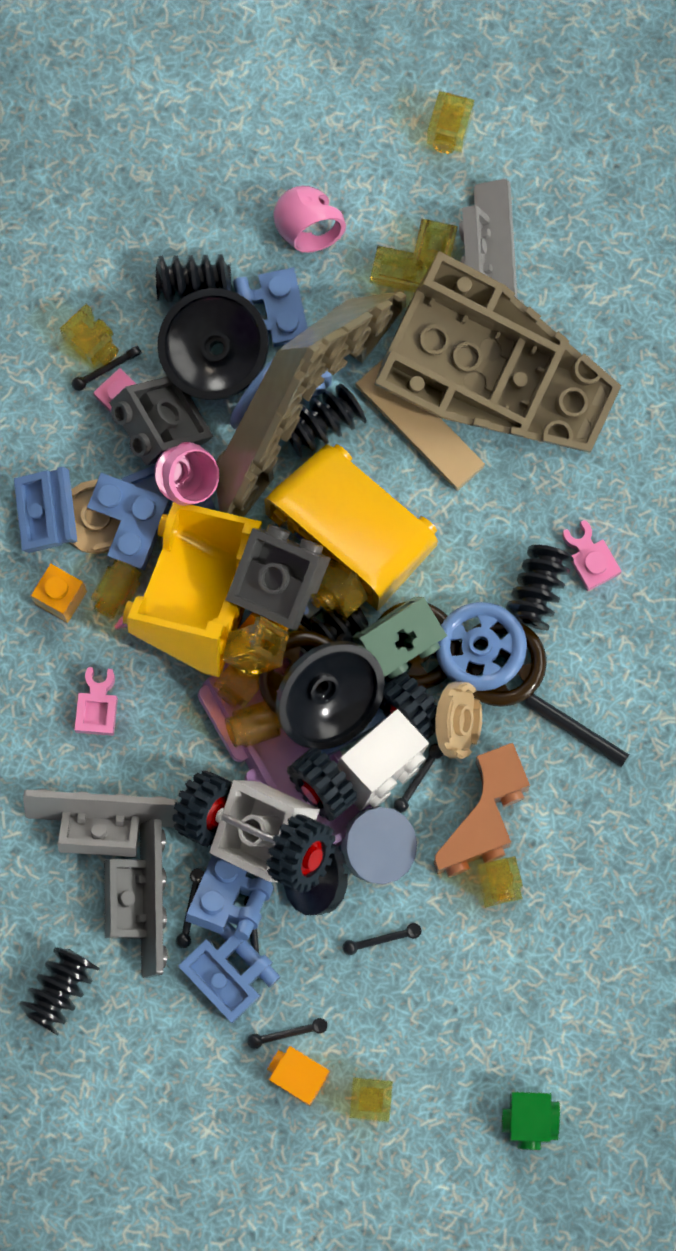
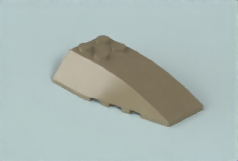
M438 251L416 289L385 353L375 385L442 419L590 453L620 391L621 385L586 354H581L570 345L569 340L559 331L555 332L540 319L541 316L530 306H525L514 296L515 293L506 285Z

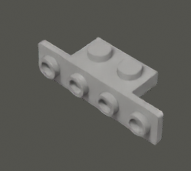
M504 178L476 184L474 186L475 205L462 208L463 221L459 223V233L464 243L465 256H462L461 262L506 285L515 293L514 296L518 299L511 183Z
M48 789L25 790L23 795L26 818L61 820L58 850L62 853L136 857L140 824L152 819H161L162 827H174L176 822L173 821V815L178 812L174 809L175 802H178V800L162 796L90 794L84 791L76 793L55 792Z

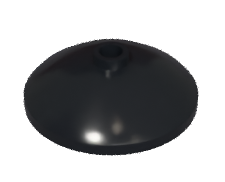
M203 289L185 296L169 310L158 334V356L167 377L186 394L203 400L226 399L248 388L264 368L269 350L268 331L259 311L243 296L226 289ZM217 343H222L224 345L223 352L219 355L212 354V347Z
M335 641L313 648L292 665L281 682L276 699V714L281 728L292 741L309 749L311 747L320 750L329 749L350 741L368 726L380 707L384 694V674L378 660L366 648L353 642Z

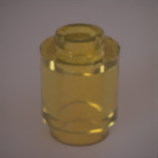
M115 560L112 566H107L91 596V600L96 603L94 609L114 619L116 614L123 616L127 602L133 600L141 585L138 580L142 573L123 561Z
M265 701L233 711L232 716L225 718L226 730L234 747L243 745L247 748L281 735V726L278 722L277 714L267 706Z

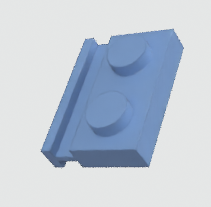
M58 467L57 470H46L14 478L22 551L32 553L62 546L63 543L78 542L69 469Z

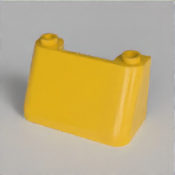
M326 444L282 481L264 499L265 515L279 527L283 522L288 521L287 528L292 534L297 532L304 539L323 546L321 554L330 557V561L350 578V583L355 588L359 584L360 589L367 594L364 600L379 611L438 545V539L435 536L437 529L425 517H415L351 462V455L342 446L335 444L332 447Z
M173 502L169 514H162L159 522L158 536L163 537V548L143 597L137 595L134 602L128 601L125 606L123 624H127L128 633L203 674L219 678L245 608L225 599L253 528L262 529V521L195 505L182 506Z

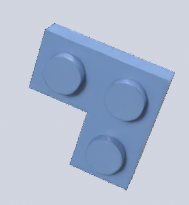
M100 473L87 508L121 521L107 556L145 570L158 539V526L161 516L168 513L172 501L157 493Z

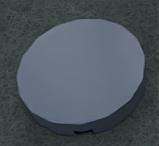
M372 807L360 811L349 821L345 828L347 829L345 838H342L341 850L346 865L354 876L367 883L385 885L398 881L410 870L416 858L417 839L414 828L406 816L395 809Z

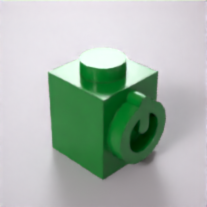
M511 1092L510 1109H502V1132L509 1133V1141L517 1142V1149L541 1150V1143L558 1140L560 1102L552 1101V1093Z

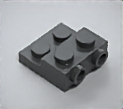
M168 377L126 386L109 402L112 406L111 415L114 422L118 425H123L130 437L129 445L132 453L137 457H141L146 466L155 464L163 452L183 442L203 445L214 437L190 395L176 387Z
M269 524L267 530L253 528L225 600L290 629H298L311 593L317 594L331 558L321 554L323 546L315 542L302 539L300 544L289 540L290 532L280 527Z

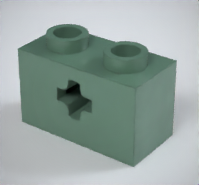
M413 597L352 638L354 643L366 648L378 660L384 677L388 676L389 679H392L405 672L409 668L407 662L417 655L423 659L440 648L438 642L447 637L425 598ZM397 633H405L408 636L403 641L405 647H397L394 644L399 640Z

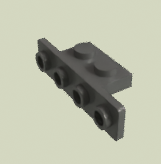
M152 819L140 824V860L108 859L104 861L105 938L141 939L142 978L163 975L168 957L167 949L163 945V929L167 922V912L163 906L166 871L162 868V852L166 845V835L162 829L161 819Z

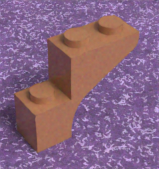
M513 743L477 756L476 765L482 782L481 798L476 807L436 853L434 866L437 874L446 872L448 877H452L469 870V862L482 858L484 863H489L506 855L504 849L510 847L511 840L496 803L501 801L503 807L515 804L524 799L523 792L528 791L530 787Z

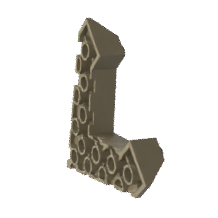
M399 291L347 299L278 349L227 449L216 460L219 468V482L216 490L220 512L245 517L274 479L273 468L279 459L277 455L281 449L278 443L280 439L287 442L301 418L299 414L303 408V405L300 404L302 398L307 401L311 399L316 388L324 382L325 379L321 375L326 371L334 375L346 366L348 361L344 358L348 354L361 363L365 361L406 307V295Z

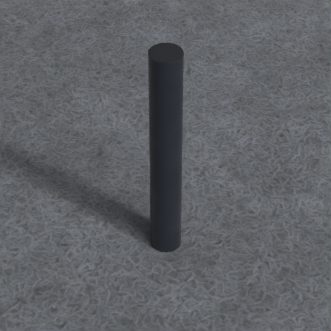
M534 693L524 705L620 767L623 766L630 755Z

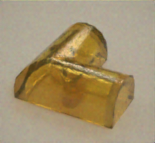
M421 219L414 253L378 245L370 284L415 293L438 251L451 257L458 226Z

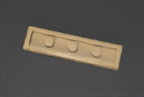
M381 360L356 382V388L456 491L460 490L485 467V463L441 418L375 385L382 363Z

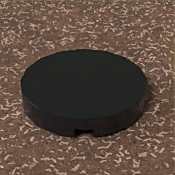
M335 843L331 844L335 846V853L329 856V858L333 859L331 865L326 864L324 870L327 873L324 877H318L319 883L315 887L311 885V890L307 892L303 890L302 893L283 884L288 901L295 910L304 915L330 913L344 899L348 886V874H344L343 867L346 861L343 853Z

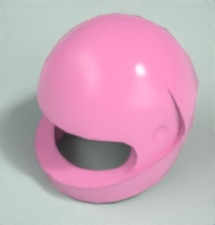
M297 186L287 190L279 198L274 208V224L277 231L287 243L299 252L310 253L325 249L337 242L346 230V223L341 211L329 206V198L319 189L310 186ZM335 220L334 226L323 235L315 236L312 233L303 232L307 227L316 222Z
M183 442L161 454L155 464L154 479L158 490L164 497L178 505H193L205 501L214 493L219 482V468L215 459L207 450L200 445Z

